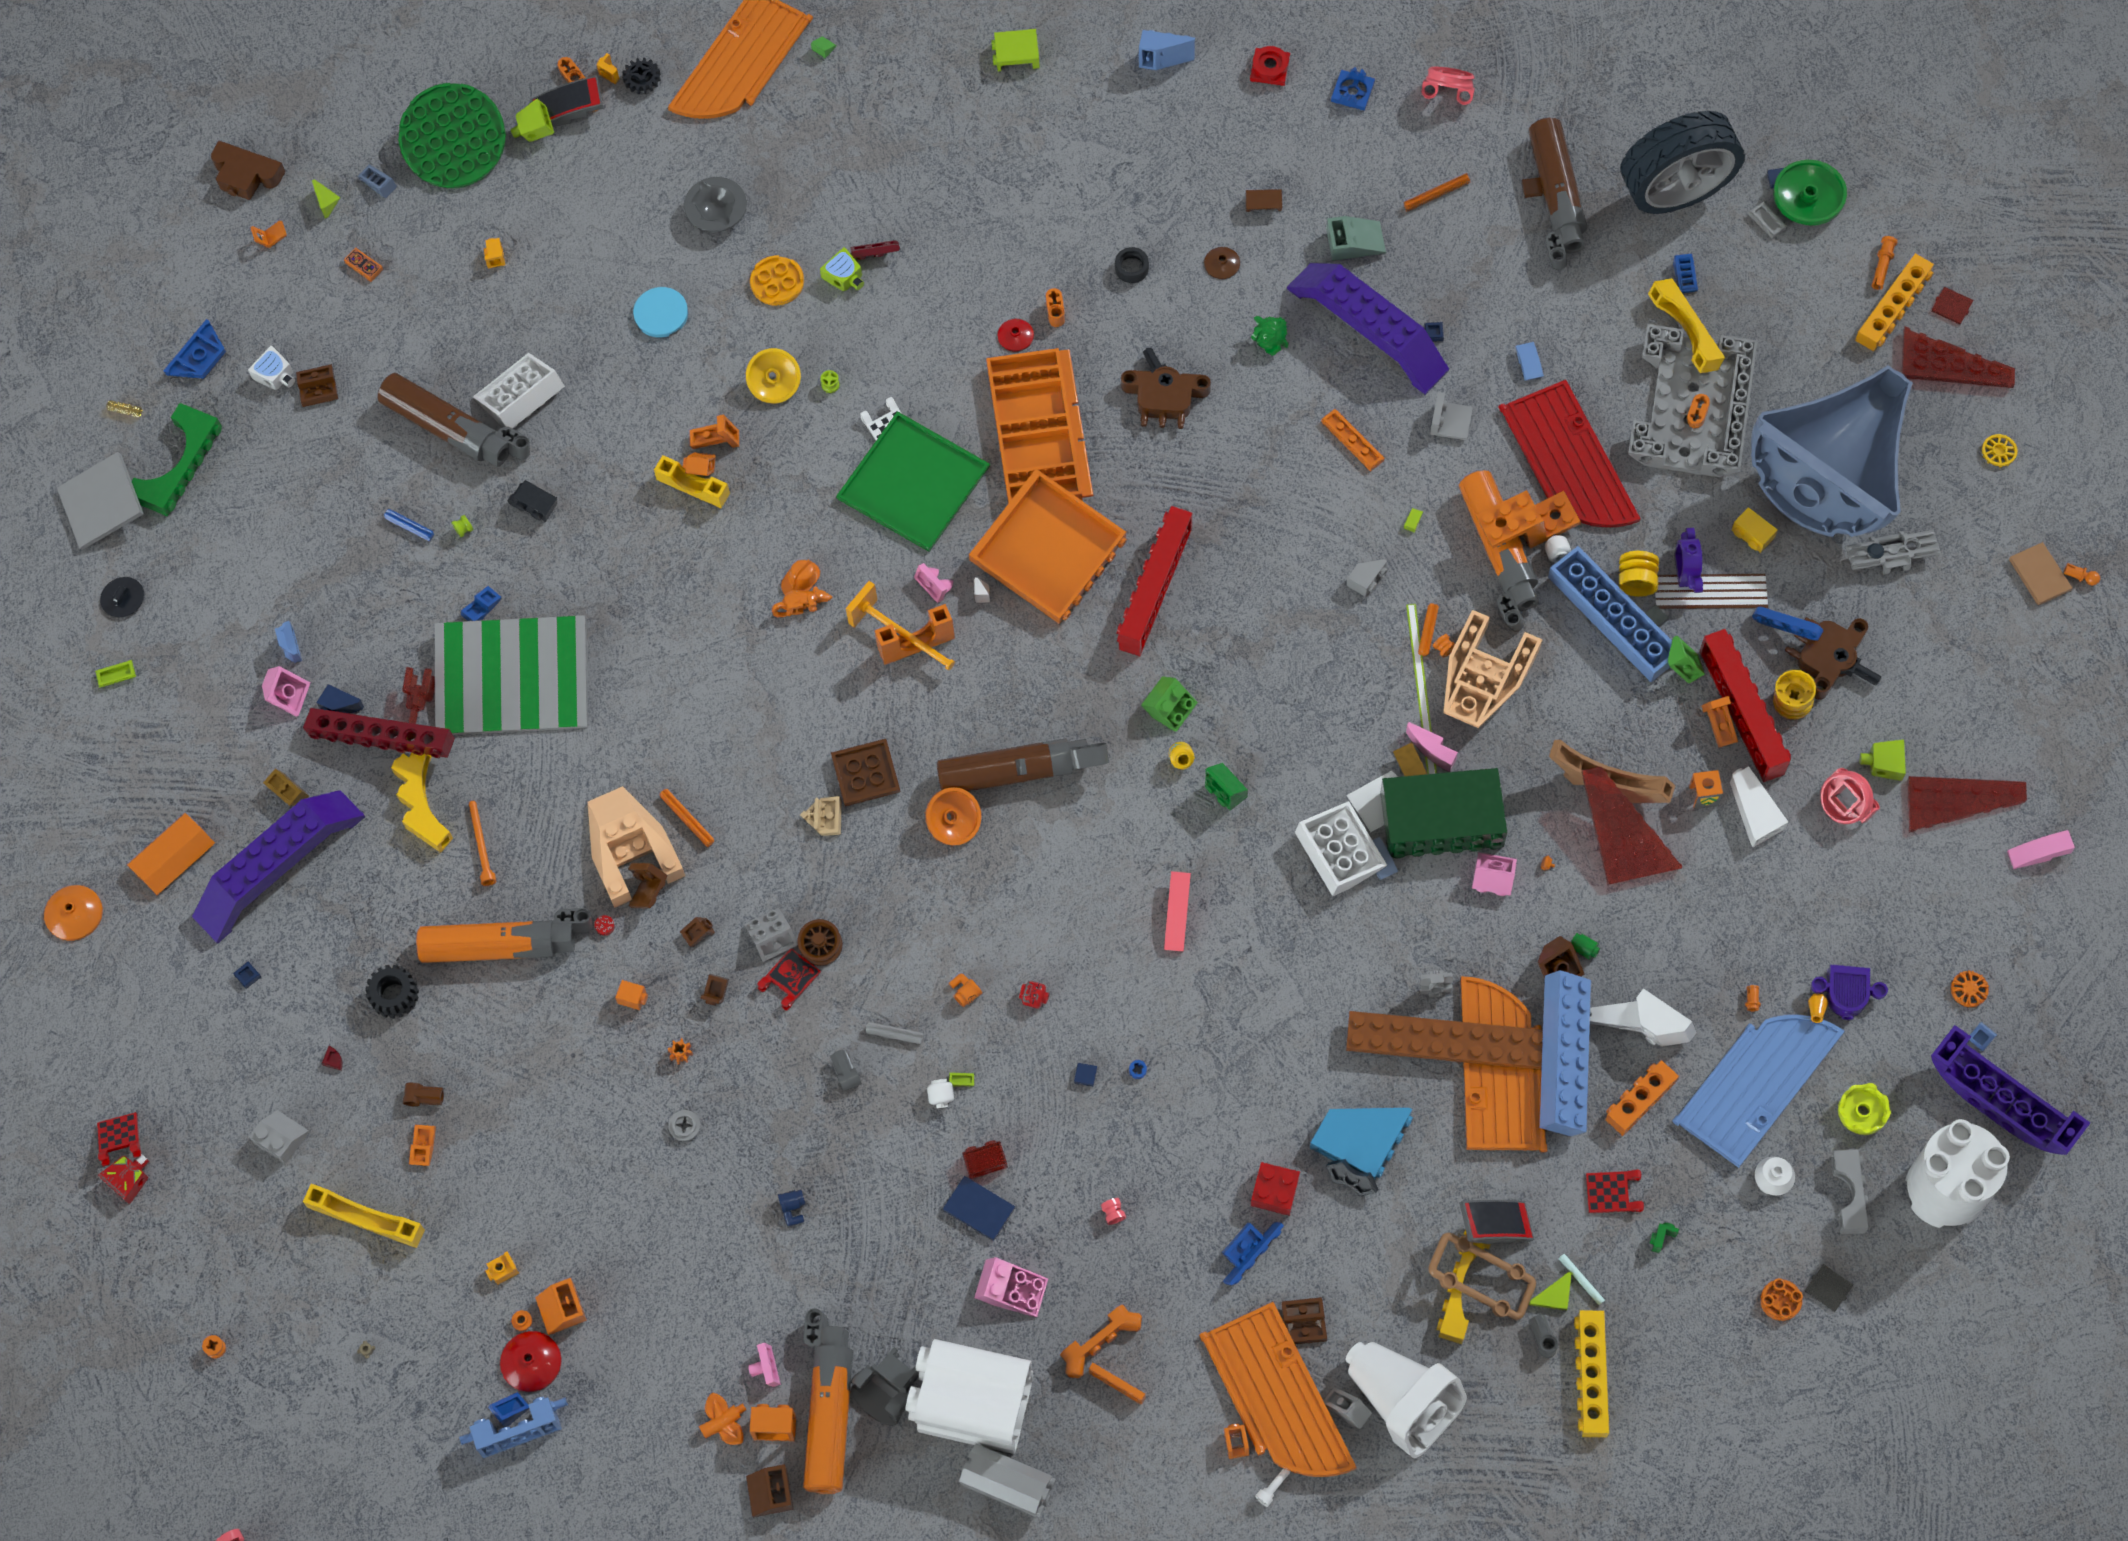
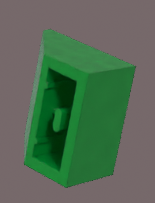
M1223 763L1205 769V788L1209 793H1214L1218 797L1217 800L1222 807H1227L1231 811L1248 797V789Z

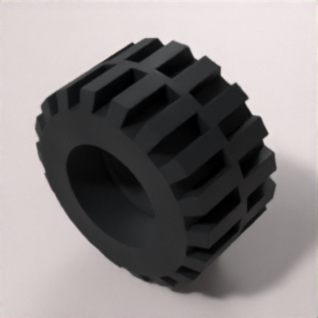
M385 965V969L380 967L377 969L379 972H373L371 974L372 979L367 980L369 986L365 988L367 999L373 1009L385 1018L389 1015L391 1019H395V1015H398L399 1018L403 1017L404 1012L410 1013V1007L414 1008L416 1006L414 1001H418L417 993H419V990L409 971L407 972L403 967L399 968L398 965H393V968L390 965ZM393 984L402 985V990L397 997L393 999L382 998L383 992L388 986Z

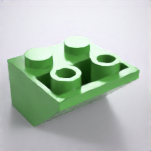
M1162 676L1141 706L1152 718L1177 732L1198 702L1176 678Z

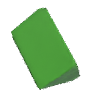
M823 36L811 42L812 50L824 58L836 47L834 43Z

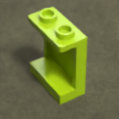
M1036 29L994 32L995 40H991L992 51L996 50V54L993 55V65H997L998 71H1001V66L1032 63L1033 69L1040 68Z

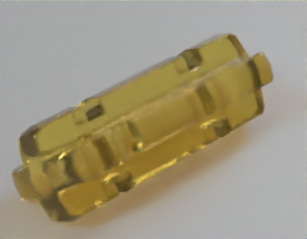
M109 400L106 405L108 411H117V413L130 416L133 414L134 417H141L143 412L139 406L132 407L130 404L116 403L113 400Z

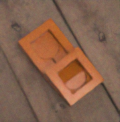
M415 1124L413 1144H411L410 1165L430 1166L436 1126Z

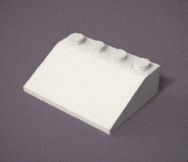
M527 353L474 395L473 398L499 425L515 428L518 423L529 417L533 411L544 405L548 399L558 394L565 386L554 369L530 353Z
M1349 801L1299 822L1295 834L1332 896L1349 890L1387 866Z

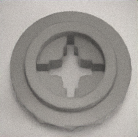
M689 1110L676 1112L670 1118L668 1124L670 1134L682 1142L692 1140L693 1137L698 1135L701 1128L698 1116ZM686 1119L687 1124L691 1127L686 1128V1131L683 1133L682 1128L679 1126L683 1125Z

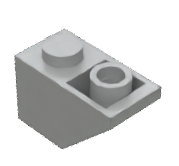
M1381 559L1358 563L1347 578V586L1366 597L1369 592L1372 593L1375 590L1378 579H1382L1387 573V561Z

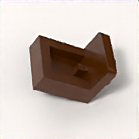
M709 974L704 994H701L700 999L705 1000L706 1004L714 1006L722 1003L729 979Z

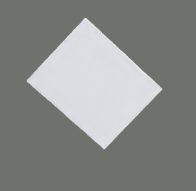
M1393 771L1346 795L1370 832L1384 825L1380 796L1382 778L1398 777Z

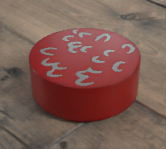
M607 915L598 917L594 924L597 933L602 936L610 935L615 929L613 919Z

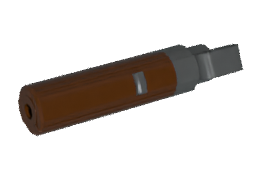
M1067 738L941 759L937 761V772L941 790L955 787L966 791H973L1072 774L1073 769L1109 763L1106 743L1087 745L1086 739L1067 742Z

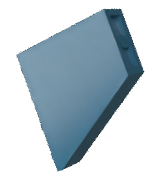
M1329 1109L1310 1143V1149L1332 1161L1346 1159L1354 1169L1365 1173L1371 1172L1374 1180L1376 1177L1380 1179L1385 1170L1383 1167L1385 1161H1390L1395 1152L1392 1150L1395 1143L1399 1145L1404 1136L1401 1132L1404 1127L1408 1128L1413 1120L1411 1116L1412 1109Z

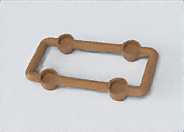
M1449 1232L1443 1234L1428 1268L1430 1275L1438 1279L1443 1288H1455L1491 1307L1494 1315L1497 1317L1508 1316L1514 1320L1523 1318L1536 1288L1535 1278L1525 1272L1523 1265L1519 1263L1511 1265L1473 1245V1242L1468 1241L1466 1235L1458 1237ZM1448 1241L1454 1243L1455 1248L1459 1252L1469 1251L1507 1271L1511 1280L1522 1279L1528 1283L1517 1312L1510 1309L1507 1301H1495L1459 1282L1453 1272L1442 1273L1437 1270Z

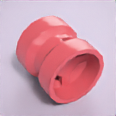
M1113 1198L1101 1204L1102 1211L1107 1215L1106 1221L1108 1225H1113L1126 1219L1125 1212L1121 1210L1119 1198Z

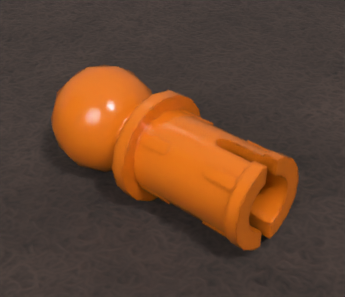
M2067 563L2063 574L2079 579V582L2085 579L2086 583L2091 586L2097 585L2100 582V575L2096 571L2086 572L2087 568L2084 567L2083 569Z

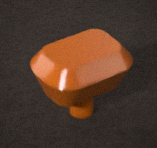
M1549 856L1543 857L1541 863L1542 870H1549L1550 867H1555V864L1551 863L1552 859Z

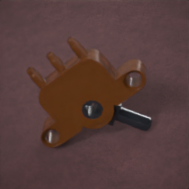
M1148 347L1143 351V355L1152 370L1124 371L1121 375V389L1125 393L1138 394L1137 407L1138 412L1141 414L1140 421L1142 427L1147 426L1149 417L1159 418L1160 428L1165 427L1166 419H1178V429H1183L1185 418L1191 411L1192 397L1205 398L1210 394V378L1201 374L1182 373L1180 375L1174 368L1168 367L1166 364L1161 365L1153 349Z

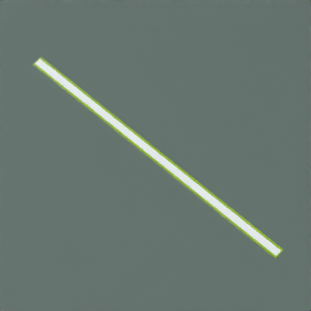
M1408 604L1406 607L1421 727L1432 732L1422 655L1418 654L1420 634L1416 604ZM1425 756L1427 774L1437 773L1436 764Z

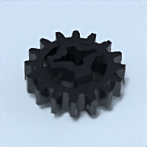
M636 58V62L630 61V66L625 65L626 70L622 71V78L626 88H630L631 92L637 90V94H640L641 91L647 94L648 89L653 91V86L658 87V82L661 81V73L657 63L653 64L652 60L647 62L646 58H643L642 61Z

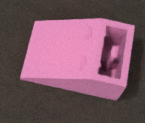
M994 1257L985 1261L974 1298L993 1306L1037 1317L1048 1278Z

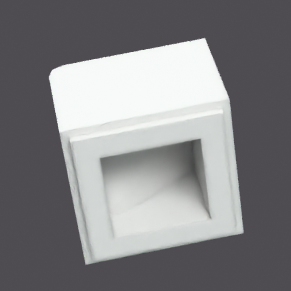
M975 578L974 598L976 603L990 602L989 585L981 579Z

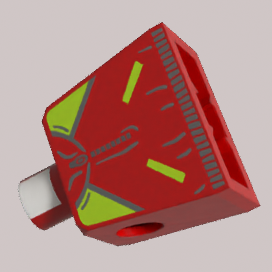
M142 1154L133 1162L126 1156H122L98 1176L130 1205L148 1180V1176L142 1169L150 1161Z

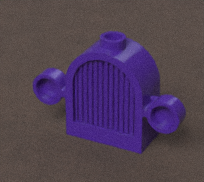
M1694 527L1686 528L1685 532L1681 534V540L1677 541L1674 552L1678 586L1689 587L1694 593H1702L1701 544L1698 538L1695 539Z
M1830 965L1827 970V980L1823 977H1816L1811 983V989L1814 993L1823 994L1827 992L1828 1006L1844 1020H1852L1854 1016L1859 1015L1864 1010L1870 996L1880 1000L1885 998L1888 993V987L1882 982H1877L1870 987V968Z

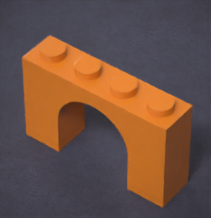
M946 604L928 610V623L920 630L911 633L930 647L955 639L953 620ZM893 624L874 630L878 651L884 665L923 651L901 635H897Z

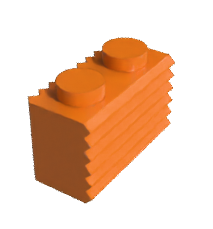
M694 452L684 458L683 469H686V474L708 476L715 470L716 456L715 454L711 455V453Z

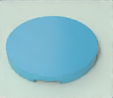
M657 287L644 292L637 299L633 314L637 326L643 333L651 337L662 338L668 337L685 325L688 318V307L684 297L676 290L667 287Z

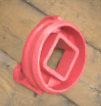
M1430 67L1428 69V76L1423 81L1422 95L1428 99L1434 98L1438 93L1439 85L1458 88L1457 101L1462 105H1467L1474 96L1473 79L1475 77L1472 73L1459 69ZM1432 85L1435 88V92L1429 94L1426 92L1425 87ZM1467 91L1470 94V98L1463 100L1460 93Z
M1845 768L1837 769L1827 778L1821 788L1820 799L1825 813L1838 823L1852 824L1858 821L1865 823L1880 808L1877 801L1873 799V791L1868 781L1862 775L1848 771ZM1846 787L1858 799L1849 809L1836 797Z

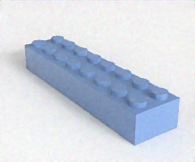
M1579 546L1550 567L1548 578L1650 682H1653L1670 668L1668 657L1672 640Z
M1560 970L1545 976L1540 1128L1571 1137L1587 1131L1591 980Z

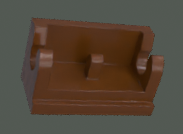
M1282 189L1246 190V212L1262 209H1278V211H1282Z

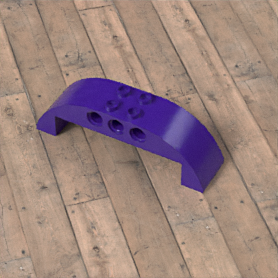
M1954 1025L1931 1055L1935 1068L1946 1083L1964 1100L2022 1141L2046 1152L2067 1155L2090 1122L2074 1110L2069 1117H2066L1968 1046L1967 1043L1971 1036Z

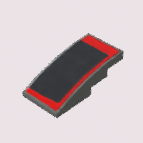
M597 76L561 85L531 99V102L538 98L546 105L553 127L571 124V119L586 117L587 112L604 109Z
M1472 1200L1459 1202L1469 1242L1492 1245L1497 1242L1510 1244L1515 1241L1528 1243L1534 1240L1525 1201Z

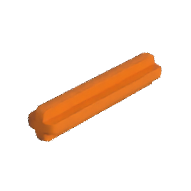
M1430 603L1427 608L1418 654L1422 656H1427L1430 651L1439 609L1437 604Z

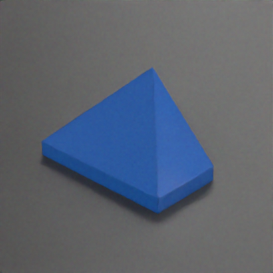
M517 1392L490 1404L488 1408L505 1428L529 1410V1405Z

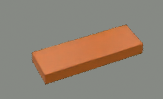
M1092 1362L1089 1367L1090 1375L1140 1405L1144 1402L1146 1398L1145 1393Z

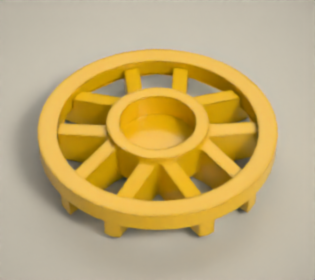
M1991 435L1982 445L1983 458L1987 460L1988 464L1999 466V468L2009 466L2017 456L2018 449L2016 443L2006 435ZM2001 438L2006 440L2004 444L2000 443Z

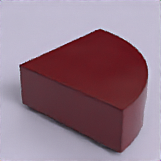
M328 1046L322 1065L342 1071L343 1061L340 1054L335 1048Z

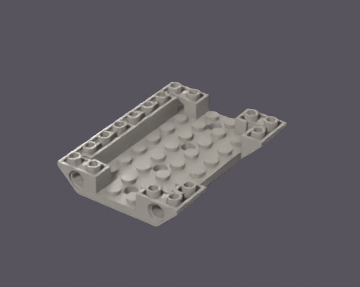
M1647 324L1642 358L1658 369L1651 423L1633 420L1628 455L1644 466L1706 476L1722 477L1740 472L1757 340L1721 335L1719 342L1715 343L1723 353L1724 361L1719 370L1700 373L1691 360L1693 355L1690 338L1683 337L1684 329ZM1695 386L1698 391L1691 392L1688 387ZM1698 394H1705L1710 399V406L1704 424L1700 428H1692L1684 422V419L1687 418L1693 398ZM1704 401L1698 403V408H1701ZM1696 414L1693 421L1699 419V414ZM1685 450L1689 453V456L1683 457L1679 452Z

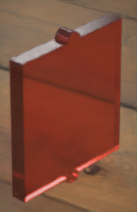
M1944 287L1941 294L1936 297V303L1931 312L1961 325L1965 315L1969 314V308L1974 300Z

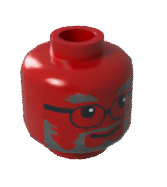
M1028 981L1026 984H1023L1019 994V999H1022L1023 1005L1039 1009L1042 1004H1047L1049 998L1046 986L1034 981Z

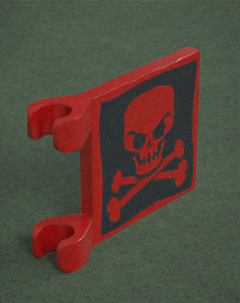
M791 948L770 972L757 983L758 990L765 992L771 982L788 994L781 1001L782 1008L787 1011L821 973V970Z

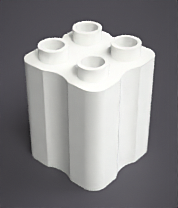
M934 1339L931 1348L921 1346L918 1354L916 1371H919L918 1380L923 1381L921 1388L911 1386L906 1402V1411L909 1412L908 1420L917 1423L919 1433L972 1445L978 1444L985 1448L1015 1454L1033 1382L1032 1361Z

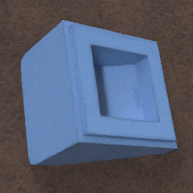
M1981 1022L1970 1034L1971 1038L1969 1041L1984 1051L1997 1034Z

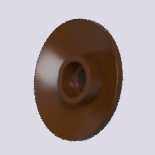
M1217 247L1207 253L1204 259V267L1210 276L1217 279H1228L1238 272L1240 258L1234 250L1228 247Z

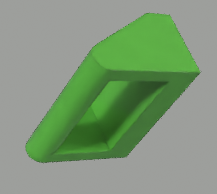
M1679 636L1673 637L1668 657L1669 666L1690 684L1705 675L1699 655Z

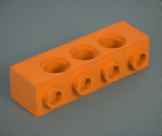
M1662 1060L1657 1065L1653 1063L1646 1071L1648 1074L1644 1078L1640 1076L1633 1084L1635 1087L1631 1091L1626 1090L1619 1098L1621 1101L1617 1105L1613 1103L1607 1109L1606 1113L1608 1114L1605 1120L1622 1136L1677 1082L1679 1075ZM1655 1080L1659 1083V1086L1654 1087L1649 1081ZM1636 1094H1643L1646 1099L1639 1100ZM1628 1107L1632 1110V1113L1627 1114L1622 1108Z

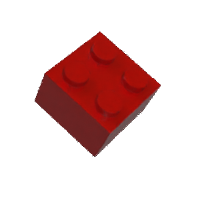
M1261 1162L1251 1199V1206L1290 1216L1300 1171Z

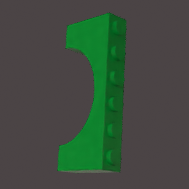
M182 403L178 404L171 416L174 425L180 428L186 435V448L181 460L171 471L161 477L148 480L133 478L132 480L140 505L167 517L175 509L176 502L184 494L185 487L193 479L196 469L203 463L205 454L212 448L216 436H219L222 430V425L218 418Z

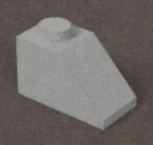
M1335 1387L1324 1399V1403L1329 1410L1346 1423L1358 1429L1366 1423L1372 1414L1359 1398Z

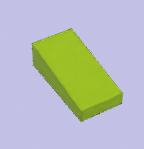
M1412 508L1405 522L1404 529L1415 533L1423 511Z
M949 1073V1082L952 1083L953 1087L974 1086V1073Z

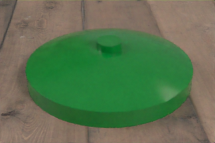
M1799 160L1789 164L1779 173L1775 181L1773 195L1778 209L1788 219L1802 225L1814 226L1830 222L1840 214L1847 199V186L1841 174L1829 164L1818 160Z

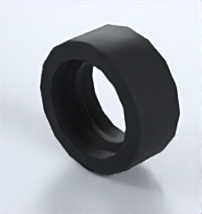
M1128 247L1116 255L1115 272L1122 281L1138 283L1148 275L1149 260L1143 250L1136 247ZM1128 258H1136L1142 262L1143 266L1137 272H1127L1122 269L1121 264Z

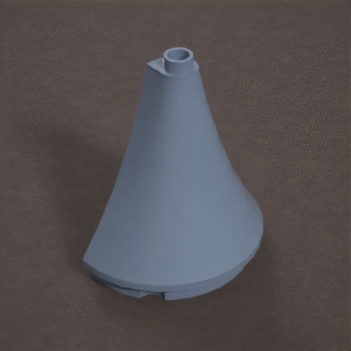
M1887 365L1870 377L1839 392L1796 406L1762 412L1757 418L1752 431L1751 457L1752 466L1756 468L1761 478L1759 485L1768 499L1792 521L1813 532L1834 537L1837 533L1853 537L1875 532L1891 523L1901 512L1898 490L1899 440L1905 407L1913 383L1901 372L1895 371Z

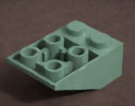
M1348 216L1327 218L1326 231L1332 261L1386 254L1380 221Z

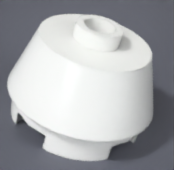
M1767 1157L1757 1165L1755 1180L1760 1190L1764 1193L1776 1196L1783 1195L1793 1187L1795 1172L1790 1163L1785 1159Z

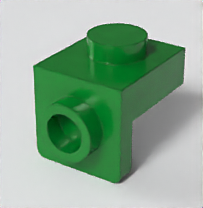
M1659 1223L1656 1233L1652 1232L1649 1244L1653 1245L1651 1251L1660 1253L1665 1235L1676 1238L1679 1229L1675 1228V1225L1671 1223Z

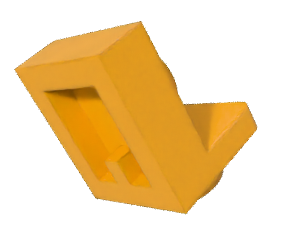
M606 53L596 64L598 74L616 84L620 80L618 70L612 65L610 54Z

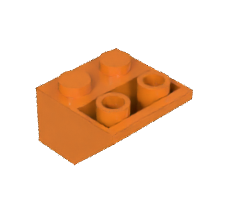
M571 1278L550 1285L535 1297L548 1335L587 1321Z

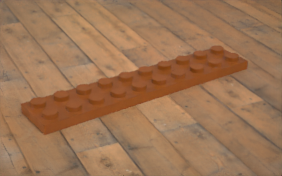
M1349 1011L1346 1051L1542 1070L1543 1030Z

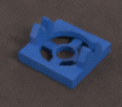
M1356 67L1352 68L1350 72L1341 70L1331 102L1365 111L1375 78L1367 77L1363 69L1357 72ZM1346 80H1354L1353 84L1348 87L1342 85ZM1359 82L1365 85L1366 91L1360 90L1358 87ZM1355 88L1358 90V93L1351 95L1348 93V90Z

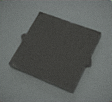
M1823 1264L1817 1274L1812 1276V1281L1805 1292L1835 1312L1842 1301L1847 1299L1846 1295L1853 1287V1284Z

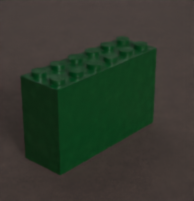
M1498 768L1382 778L1380 796L1387 850L1391 857L1399 859L1407 855L1420 857L1430 853L1440 855L1444 852L1460 853L1463 850L1477 852L1485 848L1497 850L1504 847L1507 837V826Z

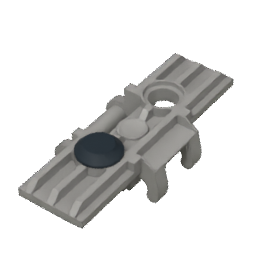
M1934 530L1913 534H1904L1903 531H1899L1898 534L1877 538L1872 536L1869 537V542L1845 547L1852 570L1883 565V575L1890 574L1891 569L1898 566H1903V571L1910 570L1912 559L1941 554ZM1897 541L1900 542V543H1897V544H1891V545L1881 546V544H1886V543H1891V542H1897ZM1914 543L1917 549L1909 550L1906 545Z

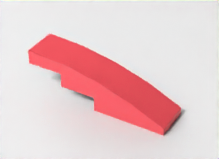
M1171 871L1164 950L1184 951L1191 873Z

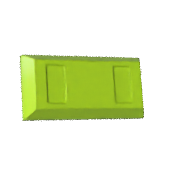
M132 660L95 671L99 688L136 677Z

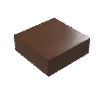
M1539 177L1522 179L1524 198L1543 195Z

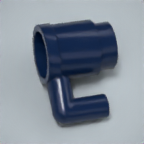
M792 1190L777 1194L786 1224L793 1226L803 1223V1215L792 1217L791 1213L792 1210L806 1205L802 1190Z

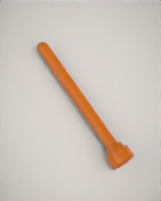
M470 801L469 808L482 866L480 881L481 885L490 886L497 882L496 876L490 870L477 804L475 801Z

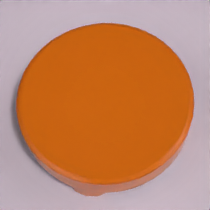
M1777 1278L1764 1287L1760 1296L1761 1307L1774 1320H1790L1800 1311L1803 1294L1792 1282Z

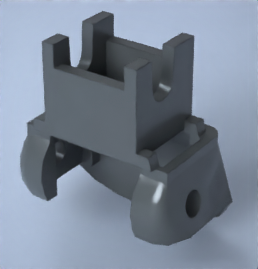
M895 1347L879 1366L875 1364L872 1366L867 1365L850 1381L852 1396L859 1407L876 1421L890 1426L898 1424L906 1408L908 1398L906 1391L919 1377V1371H916V1366L911 1370L897 1359L899 1353H897L898 1349Z

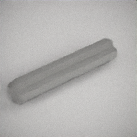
M868 1022L866 1025L867 1034L922 1044L924 1035L921 1032Z

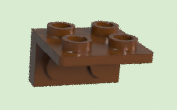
M631 863L628 870L641 883L630 901L629 907L650 909L656 903V897L665 886V880L668 875L651 863Z

